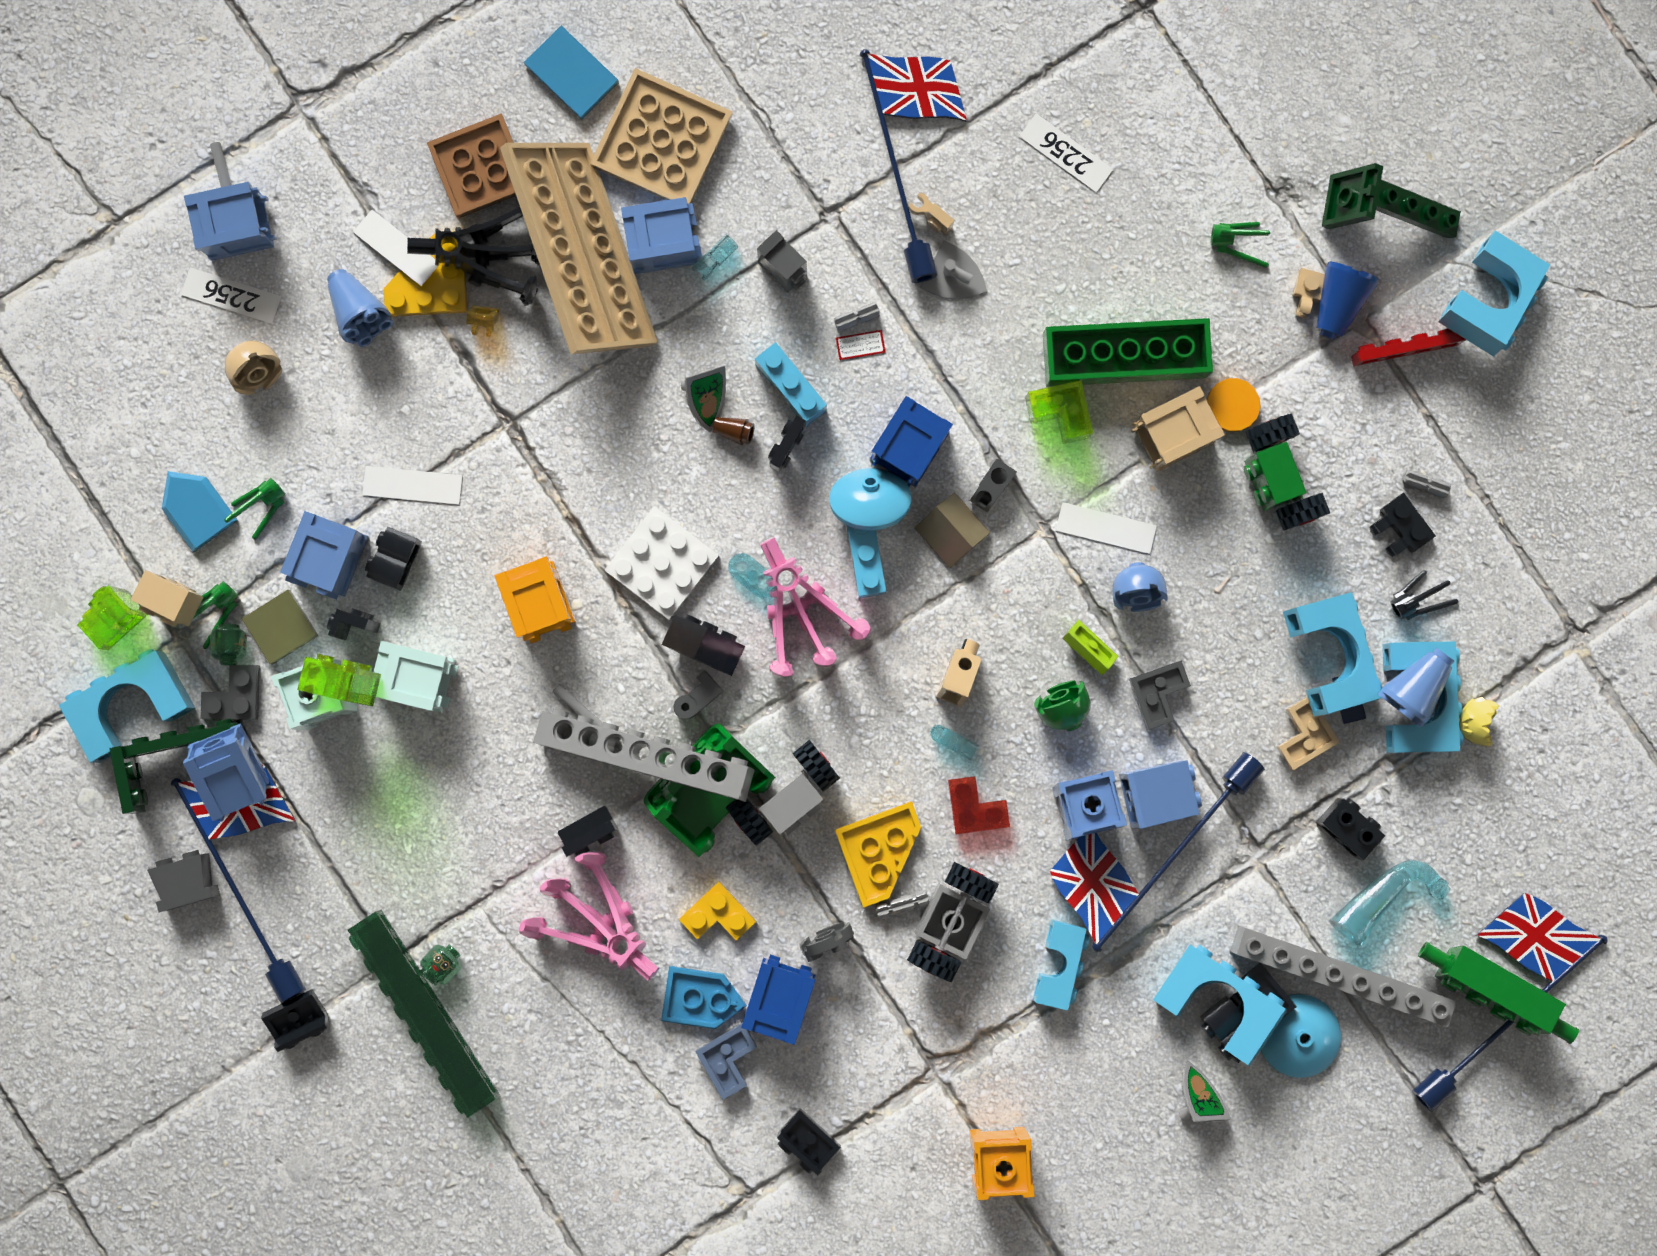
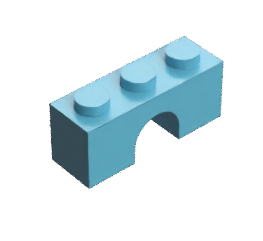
M776 342L755 358L756 367L769 383L780 391L795 415L806 420L805 427L827 411V404Z
M846 525L858 599L885 595L886 587L876 530H860Z
M1051 919L1045 946L1059 951L1063 956L1064 963L1062 969L1054 975L1038 974L1033 995L1035 1003L1067 1011L1069 1004L1074 1005L1077 989L1073 988L1075 978H1080L1083 969V962L1080 961L1082 950L1086 951L1089 943V934H1086V928Z

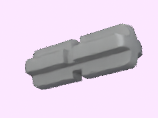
M873 302L857 308L856 312L852 310L836 316L834 323L838 331H843L856 326L858 322L862 324L878 318L880 311L877 304Z
M1412 470L1407 471L1403 478L1404 485L1420 491L1425 490L1426 493L1440 498L1447 497L1451 489V485L1434 478L1428 479V476Z

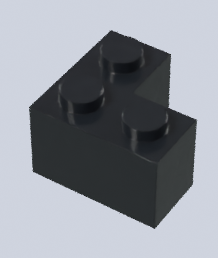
M687 614L685 619L675 615L661 645L732 676L745 648L744 645L736 642L737 636L724 630L719 634L717 633L719 627L703 621L701 625L702 621Z

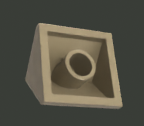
M955 492L937 505L914 528L949 568L954 566L991 533Z

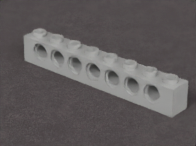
M553 708L552 713L542 711L533 743L746 802L754 774V769L747 766L748 761L732 757L729 762L722 760V754L706 750L705 754L695 752L696 747L680 743L678 748L669 745L670 740L654 736L653 741L645 739V733L629 729L626 734L618 731L619 726L603 722L601 727L593 725L594 720L578 715L577 720L568 718L569 713ZM571 726L572 735L565 739L564 731L567 727ZM593 733H597L598 740L596 744L590 746V736ZM618 740H622V750L618 753H615V743ZM647 746L649 754L646 759L641 760L639 757L640 750ZM673 753L675 761L672 766L666 767L665 758ZM699 760L701 768L698 773L692 775L690 771L691 764ZM725 767L727 776L723 781L718 782L716 773L720 768Z
M1239 925L1230 952L1448 1028L1457 1002Z

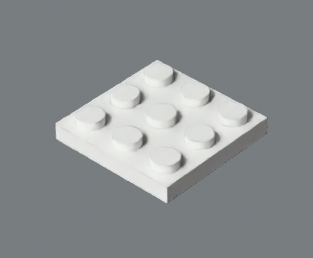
M654 506L606 567L605 571L670 620L719 558V555Z

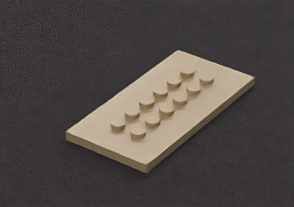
M505 143L501 146L500 150L570 354L651 347L658 343L599 170L590 165L593 158L590 144Z

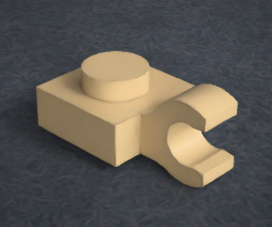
M919 193L917 198L922 201L923 206L918 208L910 203L909 211L918 216L926 215L927 223L937 233L941 231L947 235L953 228L955 220L938 205L932 204L925 194Z
M1304 268L1298 271L1292 296L1300 298L1295 316L1306 319L1307 314L1311 312L1313 302L1318 303L1321 300L1325 274Z

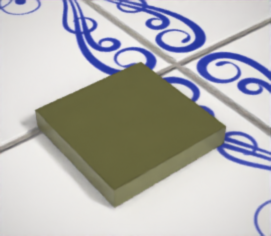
M286 590L241 618L270 665L275 664L319 636L291 590Z

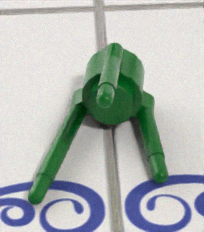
M1260 222L1213 224L1210 244L1217 246L1216 252L1227 253L1265 268L1269 267L1267 262L1227 247L1228 245H1233L1235 235L1269 236V230L1246 229L1259 227Z
M270 478L231 503L233 507L246 500L248 501L228 515L224 521L226 523L230 522L260 499L267 506L272 503V507L252 535V538L255 540L264 530L277 509L285 503L281 498L286 493Z
M224 581L219 585L216 584L211 590L202 595L201 603H204L198 607L193 617L194 619L213 603L219 609H222L224 606L226 607L205 641L204 649L209 647L210 637L214 640L231 611L238 606L234 601L239 597L238 594Z

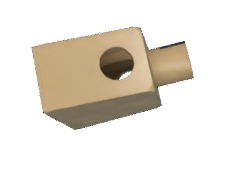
M964 639L961 650L955 649L936 698L962 707L969 696L981 662V658L976 656L980 646L979 643L970 639Z

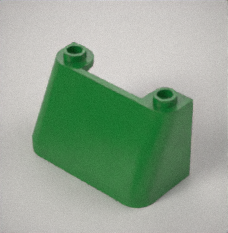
M719 723L707 729L692 745L696 747V753L705 754V751L709 750L722 754L721 759L729 762L732 757L748 761L747 766L754 769L749 791L754 794L766 792L770 788L772 781L776 778ZM699 760L691 764L690 771L692 775L698 773L701 768ZM725 767L720 768L716 773L718 782L723 781L727 776ZM659 779L646 793L643 802L654 818L694 854L700 857L714 846L715 833L713 829L729 813L725 807L735 799Z

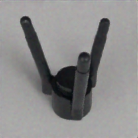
M1422 570L1403 589L1393 594L1395 599L1390 601L1392 609L1399 619L1406 618L1410 620L1418 615L1458 604V599H1453L1416 610V608L1420 607V601L1449 586L1451 582L1447 580L1416 597L1413 593L1406 594L1427 574L1426 570Z

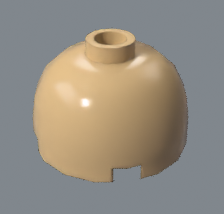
M246 341L236 345L225 358V374L236 392L252 395L256 394L255 389L263 386V389L266 390L278 380L282 373L281 361L270 346L260 341Z

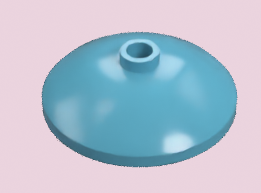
M876 468L859 469L844 475L833 485L829 497L830 508L835 517L842 523L860 530H880L897 524L908 514L912 500L911 491L903 479L889 471Z
M1290 994L1288 996L1297 1007L1280 1021L1262 1048L1261 1053L1266 1061L1282 1074L1296 1078L1311 1077L1328 1068L1336 1058L1341 1044L1340 1025L1333 1011L1321 1000L1306 994ZM1306 1033L1308 1040L1305 1043H1301L1300 1036Z

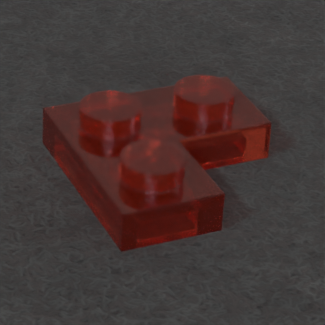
M975 776L948 780L955 834L1010 827L1007 801L999 800L979 803Z

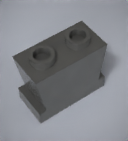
M776 230L757 248L758 262L788 293L792 288L795 290L799 289L806 282L807 261Z
M199 850L182 854V860L173 862L172 858L155 862V868L147 870L161 901L156 902L158 913L220 896L218 885L212 886L209 853L200 854Z

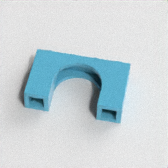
M1496 230L1482 243L1472 263L1497 278L1504 285L1509 297L1508 308L1496 309L1489 307L1461 290L1448 303L1438 321L1493 357L1502 349L1506 351L1513 343L1515 336L1512 334L1514 330L1517 331L1524 323L1526 316L1523 314L1525 310L1528 311L1535 303L1537 296L1534 294L1536 290L1539 291L1546 283L1548 276L1545 274L1550 267V264Z
M1352 592L1283 611L1290 638L1313 631H1325L1338 639L1345 653L1344 670L1337 680L1306 690L1314 717L1381 698L1378 694L1381 691L1382 685L1375 671L1374 658L1369 651L1366 631L1361 624L1358 604Z
M1456 641L1382 644L1383 671H1404L1429 651L1432 653L1436 648L1454 660V663L1450 666L1452 671L1438 699L1437 709L1422 728L1419 725L1386 726L1387 753L1460 751L1464 737L1459 729L1462 705L1458 702L1461 678L1457 675L1460 651L1456 648Z
M149 649L138 655L139 660L134 663H124L114 669L115 673L107 678L102 676L90 682V688L70 693L65 697L67 701L59 705L90 763H100L111 757L109 748L122 746L109 722L108 706L114 694L123 687L136 685L142 688L149 695L163 721L172 722L195 709L192 700L165 652Z
M1200 944L1197 948L1189 945L1153 1000L1180 1018L1194 995L1202 987L1212 983H1223L1233 987L1238 991L1243 1000L1244 1016L1241 1024L1224 1049L1248 1066H1251L1287 1012L1282 1007L1284 1001L1271 992L1268 996L1258 990L1260 985L1246 976L1242 980L1234 973L1237 969L1222 960L1218 964L1211 959L1213 953Z

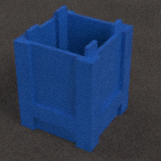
M905 396L871 451L872 456L870 460L873 461L872 467L878 464L906 481L908 487L912 485L916 488L948 437L953 424L918 404L910 397Z
M770 954L769 959L763 957L741 1028L795 1045L816 980V974L811 972V967L801 965V968L797 969L780 963V957Z

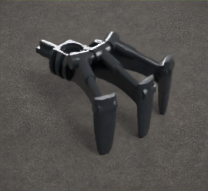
M520 205L518 208L482 224L472 225L466 229L456 227L455 231L451 232L450 228H445L444 231L435 228V239L407 238V254L435 255V266H438L439 263H443L444 267L454 264L456 270L461 269L470 274L468 282L474 286L480 287L484 283L498 289L502 287L521 294L519 299L524 306L531 305L538 292L536 275L530 276L526 284L503 277L486 268L489 266V261L507 260L508 257L531 256V261L540 265L533 243L524 246L486 245L488 242L486 237L502 230L503 226L523 217ZM451 243L455 245L456 250L446 252L443 250L442 245ZM467 257L476 258V263L468 259Z

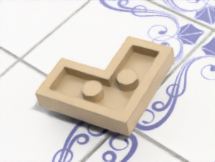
M1308 696L1285 709L1299 731V734L1277 746L1290 770H1295L1340 743L1323 715L1313 716Z

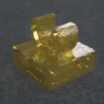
M473 305L468 311L466 324L472 325V335L478 333V326H484L487 330L486 337H490L494 331L495 324L499 320V309Z

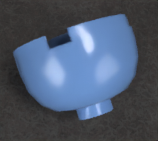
M1141 562L1130 564L1129 567L1118 573L1113 582L1114 606L1120 610H1123V606H1132L1131 612L1148 611L1160 607L1161 600H1168L1166 582L1162 574L1157 569Z

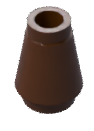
M716 417L713 424L714 433L739 445L744 443L750 444L752 441L755 424L750 423L749 419Z

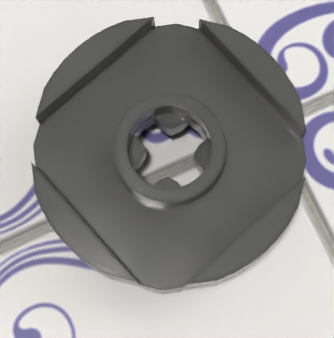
M844 922L837 923L816 932L817 936L812 941L807 937L799 946L808 962L822 957L823 952L830 949L833 953L845 949L848 946L847 942L854 938V931L850 922H847L846 925Z

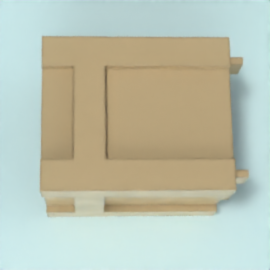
M1200 386L1142 414L1139 417L1140 420L1132 424L1134 429L1131 432L1138 434L1152 461V465L1149 466L1150 469L1155 468L1156 472H1159L1215 444V440L1225 435Z

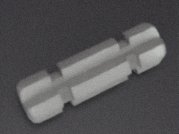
M922 890L915 892L913 896L909 894L892 899L887 904L886 902L879 903L875 908L879 919L890 917L892 913L896 915L915 909V906L922 907L928 905L929 898L927 892Z

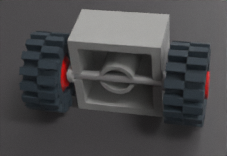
M810 740L792 753L806 771L802 770V774L764 805L760 808L759 806L755 808L746 798V802L735 799L725 807L738 827L755 846L773 833V830L762 817V814H764L779 834L785 831L789 835L801 825L798 821L801 817L807 814L810 818L822 808L820 802L824 799L807 779L809 775L823 792L840 779L830 766V762Z
M956 862L953 863L945 883L963 892L958 893L940 883L937 884L915 930L917 936L935 944V947L916 940L907 961L922 970L951 983L962 962L945 953V951L947 950L967 959L990 911V908L971 899V896L990 904L999 883L985 877V875Z

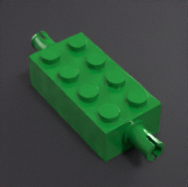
M1425 942L1420 949L1418 957L1438 967L1434 977L1441 980V986L1452 992L1458 990L1466 994L1465 999L1480 1007L1482 1004L1490 1008V1014L1502 1021H1506V1019L1516 1023L1515 1028L1529 1036L1531 1034L1539 1036L1540 1034L1552 1033L1569 1044H1572L1576 1039L1579 1029L1559 1018L1566 1006L1562 1001L1464 945L1451 947L1445 953L1429 942Z

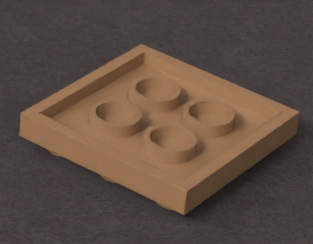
M502 113L427 142L457 219L516 196L500 147L505 143H514Z

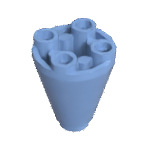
M339 269L328 276V290L338 331L345 342L357 343L360 347H365L373 341L375 336L393 325L388 308L351 273H347L344 269Z
M1438 648L1432 653L1429 651L1386 683L1378 695L1422 728L1429 721L1452 671L1450 666L1454 663V660Z

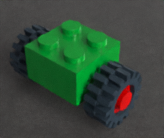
M1292 413L1264 422L1245 432L1252 451L1257 453L1244 461L1246 465L1244 466V473L1247 480L1253 483L1255 502L1259 507L1262 506L1263 512L1293 501L1294 503L1276 510L1283 531L1305 525L1330 514L1323 493L1308 498L1302 496L1307 492L1288 443L1285 442L1300 434Z

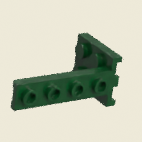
M1373 163L1330 175L1322 220V227L1334 229L1375 219L1376 211H1379L1442 237H1457L1461 211L1381 180L1384 167L1382 165Z
M232 719L216 721V727L205 729L204 725L188 727V733L177 735V731L160 733V739L149 741L148 736L132 739V745L109 748L122 814L146 812L145 806L148 805L146 790H141L139 780L143 778L142 767L139 762L136 763L135 757L185 747L228 730L240 723H233Z

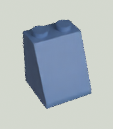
M1188 760L1119 774L1129 822L1132 828L1142 829L1200 814L1198 808L1202 807L1199 792L1194 791L1192 781L1196 780L1193 765H1188Z

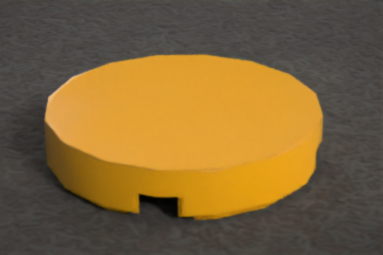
M1228 378L1218 382L1210 390L1206 399L1218 424L1225 432H1240L1248 428L1257 419L1260 411V397L1256 389L1247 381L1239 378Z

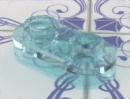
M739 553L734 555L728 565L731 576L759 598L770 597L769 592L774 586H767L764 589L758 587L759 580H768L770 576H764L763 574L767 569L748 554ZM740 562L747 564V569L743 572L737 570V564Z

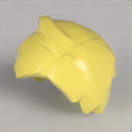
M1483 697L1472 699L1466 703L1459 722L1463 737L1473 744L1490 747L1493 742L1491 741L1488 726L1491 725L1492 719L1497 715L1496 710L1500 705L1493 701L1485 700Z

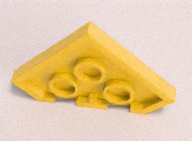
M435 233L430 237V239H435ZM451 243L442 245L443 250L446 252L456 250L455 245ZM440 263L421 286L400 270L384 287V305L390 311L391 317L468 313L466 272L461 269L456 270L454 264L444 267L443 263Z
M912 801L835 829L863 908L888 899L894 889L895 883L921 829V824Z

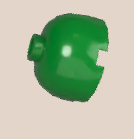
M1075 680L1060 683L1049 688L1047 692L1050 695L1044 699L1041 698V695L1037 697L1034 706L1040 719L1048 727L1056 730L1074 731L1078 729L1086 719L1091 708L1089 694L1082 681H1080V685H1077Z

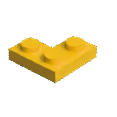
M720 881L679 918L680 922L696 939L700 938L718 921L737 941L756 923L753 916Z

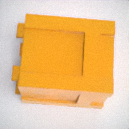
M547 556L494 575L517 638H523V641L529 640L532 644L541 641L540 635L557 629H560L562 633L572 629L570 624L576 623L554 561H549Z
M1013 1127V1130L981 1132L980 1129L969 1130L974 1159L972 1186L977 1200H989V1197L1022 1195L1023 1198L1035 1197L1031 1162L1032 1143L1025 1127ZM1001 1161H1006L1007 1165H1012V1170H1008L1006 1176H1001V1172L996 1171V1166H999Z

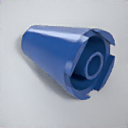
M1329 261L1325 268L1316 327L1321 330L1320 335L1335 340L1336 336L1342 337L1378 285L1379 278L1362 270L1361 272L1354 270L1351 266Z

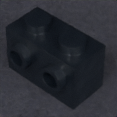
M1337 798L1316 823L1352 856L1359 860H1365L1386 835L1380 831L1381 825L1370 816L1365 818L1359 812L1360 806L1352 799Z

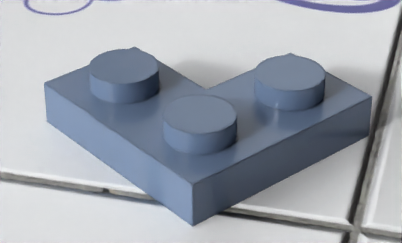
M742 1023L695 1051L722 1100L747 1086L734 1061L757 1048L750 1032L741 1028Z

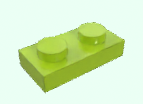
M1080 620L1062 638L1101 675L1106 673L1119 657Z

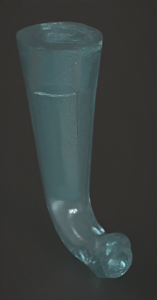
M1416 860L1404 861L1393 866L1369 884L1335 914L1329 922L1346 939L1358 946H1362L1387 909L1411 881L1422 882L1427 887L1429 896L1438 900H1442L1451 888L1448 886L1449 883L1441 878L1428 864Z

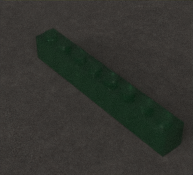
M382 909L375 911L349 928L350 943L356 950H361L366 958L363 960L366 968L372 974L375 972L380 980L378 983L380 990L386 997H391L395 1004L393 1009L400 1020L405 1019L410 1027L408 1030L410 1037L416 1044H421L425 1051L423 1056L426 1062L431 1067L435 1066L440 1074L438 1080L446 1091H451L455 1098L453 1103L460 1114L465 1113L468 1118L497 1099L500 1095Z

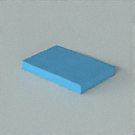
M562 25L524 61V65L581 120L619 83L618 79Z

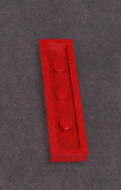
M1447 328L1438 331V335L1428 337L1427 333L1412 336L1410 341L1402 342L1401 338L1386 341L1385 346L1375 347L1374 343L1358 347L1359 351L1353 354L1351 359L1354 367L1455 347L1466 341V339Z

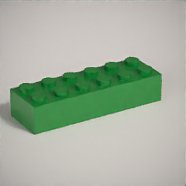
M1209 318L1049 326L1043 332L1046 387L1204 379L1213 373Z

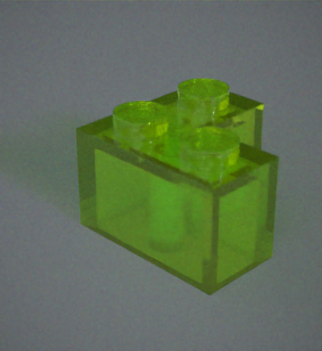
M1082 380L1027 393L1025 401L1031 424L1057 418L1063 444L1089 439L1093 435Z
M108 585L107 587L99 588L93 594V599L88 603L91 608L82 615L83 620L77 626L98 649L109 651L148 614L138 610L140 605L130 600L132 594L128 590Z
M317 654L316 659L305 657L297 690L346 702L374 706L381 674L371 672L372 666L344 659L342 665L333 663L335 657Z

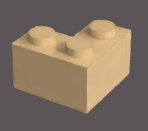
M145 570L130 600L140 605L138 610L151 616H157L161 618L160 621L176 627L178 623L190 626L203 596L177 581Z

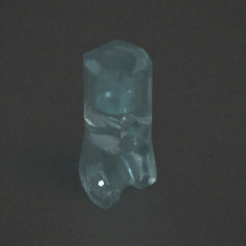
M725 234L693 265L692 269L694 271L698 270L703 275L702 279L706 281L738 248V245L729 235ZM709 258L715 262L711 267L705 263Z
M934 725L931 728L930 735L934 741L969 760L973 758L979 744L958 733H954V731L942 725Z

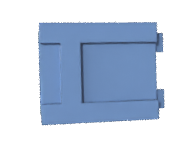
M249 182L184 195L195 249L206 254L209 260L214 261L274 247L273 240H277V237L271 235L265 208V201H269L267 196H263L257 187L253 188Z
M686 197L621 207L629 261L633 267L634 274L698 264L697 258L702 257L698 235L693 236L692 226H697L696 217L694 215L693 203L687 204Z
M304 511L280 573L287 575L285 581L304 588H307L308 584L316 586V592L336 600L338 595L345 597L369 536L355 529Z
M241 723L204 740L188 745L187 749L189 752L187 759L183 761V765L212 821L220 819L222 822L227 814L254 803L264 804L267 796L266 785L269 784V778Z
M1113 770L1060 782L1052 787L1054 797L1058 798L1065 825L1063 832L1066 841L1106 830L1118 829L1127 825L1125 814H1123ZM1092 796L1093 800H1099L1100 805L1096 807V812H1091L1089 808H1085L1084 803L1088 802L1087 797Z

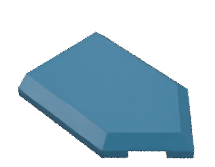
M168 471L161 509L192 552L200 549L238 521L237 518L232 519L228 523L224 521L232 511L207 477Z
M669 966L661 1021L717 1029L747 1006L724 974Z

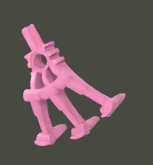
M775 537L760 544L771 567L763 572L764 576H770L766 584L768 587L774 586L769 592L770 596L774 597V605H767V618L772 619L773 637H775L777 654V661H772V665H769L772 675L781 677L793 675L792 664H789V661H785L783 618H787V615H796L803 630L807 631L817 650L813 654L814 658H812L815 664L827 667L836 662L837 658L834 651L828 647L823 648L813 629L814 625L806 612L811 603L814 605L817 602L828 612H833L850 626L848 630L850 632L849 636L853 639L863 640L869 635L871 628L866 620L863 618L861 620L858 618L856 621L852 620L837 607L835 602L823 594L825 591L823 587L816 582L812 586L806 583L809 579L808 575H799L803 569L800 565L794 566L797 561L795 557L785 560ZM786 570L790 571L792 574L791 582L787 585H781L778 581L779 574ZM798 584L807 590L800 598L795 591ZM783 591H787L792 602L783 605Z
M601 851L578 855L574 861L593 871L607 899L610 913H605L602 916L589 904L585 905L568 891L570 888V881L568 879H550L541 885L540 892L547 896H552L554 899H560L561 897L565 899L594 925V932L590 933L589 937L574 932L566 933L546 927L547 922L544 921L545 918L533 917L521 922L519 927L520 934L536 940L543 938L544 934L567 940L568 943L586 947L585 952L598 955L599 951H601L600 956L604 959L609 958V962L613 965L617 964L620 970H624L631 965L649 981L656 975L659 968L641 952L646 946V942L640 940V935L637 932H633L634 927L627 919V916L633 914V909L628 901L623 903L615 886L611 885L601 867L602 864L606 863L605 859L607 856L601 853ZM614 924H616L617 932L612 928ZM604 936H605V937L607 938V940H608L607 945H606V944H602V941H603V937H604ZM624 939L628 944V949L622 955L619 952L618 945Z

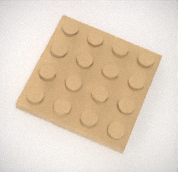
M635 68L590 165L664 200L686 197L687 204H690L698 191L733 116V112Z

